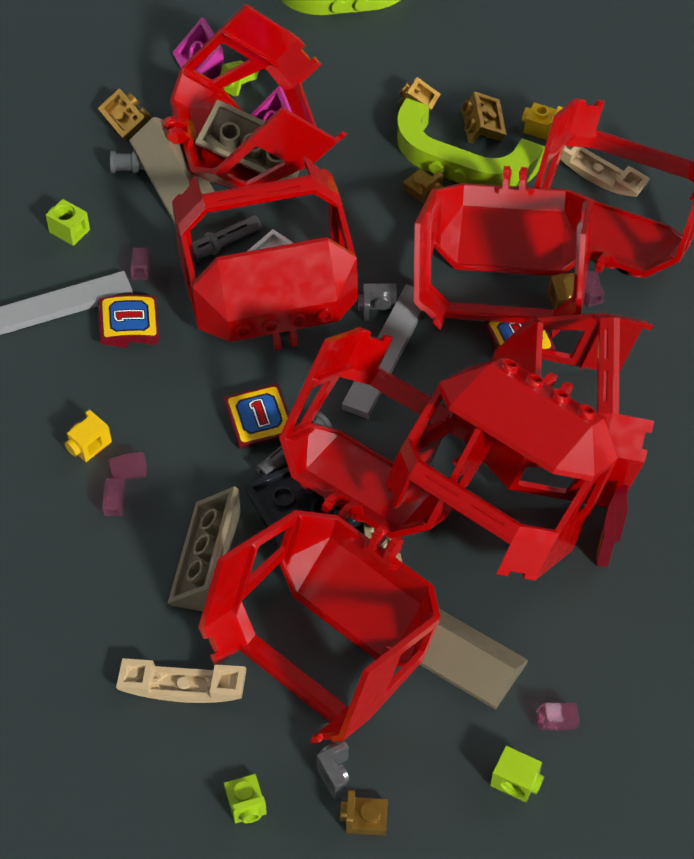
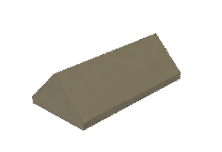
M217 100L195 144L227 158L265 121ZM257 146L237 164L261 174L283 162V160ZM299 171L280 180L295 178L298 176Z
M153 117L130 139V144L175 224L172 200L178 194H183L189 187V181L195 175L189 170V163L183 150V143L174 144L172 141H169L166 136L168 130L163 125L164 119ZM197 177L202 194L215 192L208 180Z
M235 486L196 502L167 604L173 607L203 611L218 558L231 550L241 509L239 489Z
M439 609L441 619L424 660L419 665L496 710L528 663V660Z

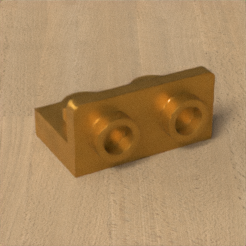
M120 88L98 108L126 142L130 141L153 118L143 107L141 109L137 107L140 102L132 93L126 95Z
M474 91L470 98L463 103L461 110L468 142L473 144L479 135L502 141L507 134L500 99Z

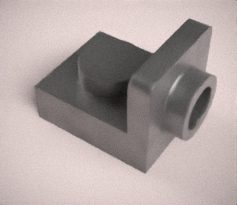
M364 284V295H358V311H364V321H369V309L386 310L394 308L397 294L396 284Z
M346 742L338 745L335 743L330 744L317 754V770L334 801L346 796L349 776L342 764L348 760L349 747Z

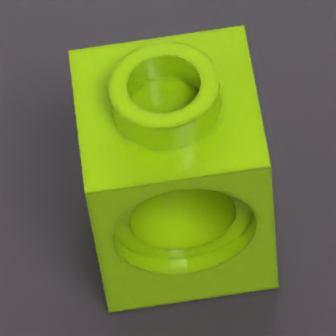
M64 199L56 206H53L46 214L49 233L72 246L90 231L87 212Z
M506 746L494 769L490 786L523 802H527L531 792L537 794L543 782L544 776L540 774L542 762Z

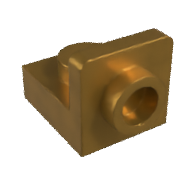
M416 77L411 85L407 82L399 92L401 99L397 105L401 107L406 98L428 105L430 112L441 94Z
M419 169L403 181V190L425 204L431 190L443 187L444 175L438 172L432 177L422 169Z
M574 273L550 276L547 294L553 310L572 297Z
M348 790V801H341L340 821H346V833L386 836L388 799L355 797L354 790Z

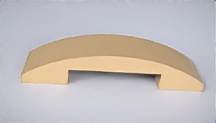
M565 146L561 156V160L577 174L617 194L636 197L650 180L649 177L630 166L623 171L583 147Z
M122 658L116 687L117 690L165 701L185 703L225 702L242 698L247 669L245 666L214 665V670L155 666L153 660Z

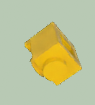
M535 102L531 108L526 107L522 116V122H525L524 133L547 140L553 117L563 107L558 106L557 109Z
M91 410L85 413V420L71 428L67 433L69 440L65 442V447L74 457L78 455L85 462L89 461L112 442L109 426Z

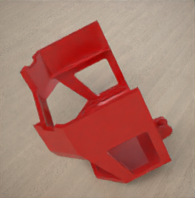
M247 4L181 67L170 98L173 116L165 118L163 122L164 128L168 130L166 133L167 139L174 144L183 143V150L187 156L189 170L192 174L230 188L280 180L306 168L303 156L310 159L314 164L348 135L342 131L338 136L333 137L319 129L313 118L301 83L322 64L316 57L311 59L302 48L306 45L298 36ZM222 43L249 58L247 61L215 79H210L194 70ZM265 68L284 90L292 112L281 107L262 126L256 128L255 132L227 158L195 144L217 100L243 111L223 87ZM257 146L283 160V162L261 174L237 164Z
M574 98L553 117L534 188L551 187L565 146L594 148L686 178L694 183V161L597 130L605 100H596L595 105L586 104L585 99ZM552 159L545 182L543 184L548 163ZM694 191L689 198L691 201H694ZM594 200L589 261L592 259L597 261L595 271L602 273L605 267L610 269L619 268L627 271L633 277L640 278L642 276L648 277L680 262L690 247L694 236V202L684 232L681 234L670 225Z
M303 156L308 172L307 176L205 194L201 193L197 176L195 175L189 181V187L183 194H178L172 200L180 264L199 330L229 342L271 334L274 349L280 350L282 342L279 333L288 331L289 343L292 347L298 346L296 329L338 322L358 300L357 257L340 194L329 171L324 168L320 169L310 159ZM315 194L327 201L330 238L324 237L216 257L196 278L190 231L207 213Z
M504 166L502 186L461 183L431 190L415 222L414 304L421 311L424 310L440 330L445 318L524 324L530 317L541 318L581 314L591 251L594 200L568 189L526 187L527 167H521L519 170V187L510 186L512 170L510 166ZM435 248L454 269L553 276L565 274L575 266L573 296L555 310L449 302L431 284L433 249ZM552 330L551 339L555 335H557L560 332V330Z
M607 312L541 318L530 317L495 350L491 361L502 357L512 359L519 364L521 369L541 376L542 360L578 366L580 369L589 368L597 370V414L605 418L618 457L595 504L596 506L608 508L618 488L621 485H627L629 490L645 463L648 450L642 448L646 432L652 433L654 421L619 414V372L641 330H652L654 325L647 323L643 319ZM543 330H583L575 350L571 354L542 349ZM495 439L483 460L509 490L573 501L585 481L574 478L569 488L566 489L521 481L520 479L525 468L541 466ZM600 476L594 482L583 503H587Z
M358 327L324 340L279 436L291 477L300 482V486L305 490L315 491L324 497L325 501L322 504L321 510L325 513L331 512L334 507H340L338 516L345 521L351 517L358 522H365L374 528V531L379 526L384 525L388 528L386 538L393 539L396 536L402 537L430 530L450 516L454 508L412 481L409 482L400 506L394 508L392 502L394 498L393 492H389L385 485L394 462L341 430L311 423L339 377L370 385L419 415L422 414L431 399L430 396L379 367L393 337L383 334L382 338L378 339L370 336V330ZM323 384L301 423L294 426L312 388ZM441 403L438 405L430 420L432 423L441 419L446 406ZM453 413L447 427L450 431L449 433L463 440L467 446L463 454L453 460L452 463L456 467L450 479L457 483L460 476L464 474L459 485L467 488L491 449L495 438Z
M502 357L465 368L439 382L437 389L399 450L385 485L389 492H393L394 498L392 502L394 508L400 506L409 482L412 481L510 544L496 574L508 576L510 571L522 573L524 579L537 580L573 550L618 457L605 418L597 414L593 407L587 404H580L570 398L573 384L567 381L559 389L553 388L558 377L556 374L550 372L543 379L537 374L528 373L521 369L514 360ZM443 398L446 408L441 419L427 426ZM453 413L550 473L585 480L554 530L519 523L428 465L432 463L442 438L450 432L447 427ZM600 476L585 507L578 511L594 482Z
M295 510L218 558L198 627L203 639L208 638L214 653L210 656L214 665H219L240 650L330 722L312 736L310 743H320L323 739H332V742L344 741L365 724L418 665L423 662L441 615L434 585L395 558L404 542L401 537H394L385 550L380 547L388 533V528L384 525L379 526L374 531L372 538L369 539L338 515ZM286 530L280 548L250 574L260 545ZM278 564H280L291 594L296 600L375 659L373 663L363 670L350 706H346L255 634L242 600ZM401 666H403V667L393 676L396 667H401Z

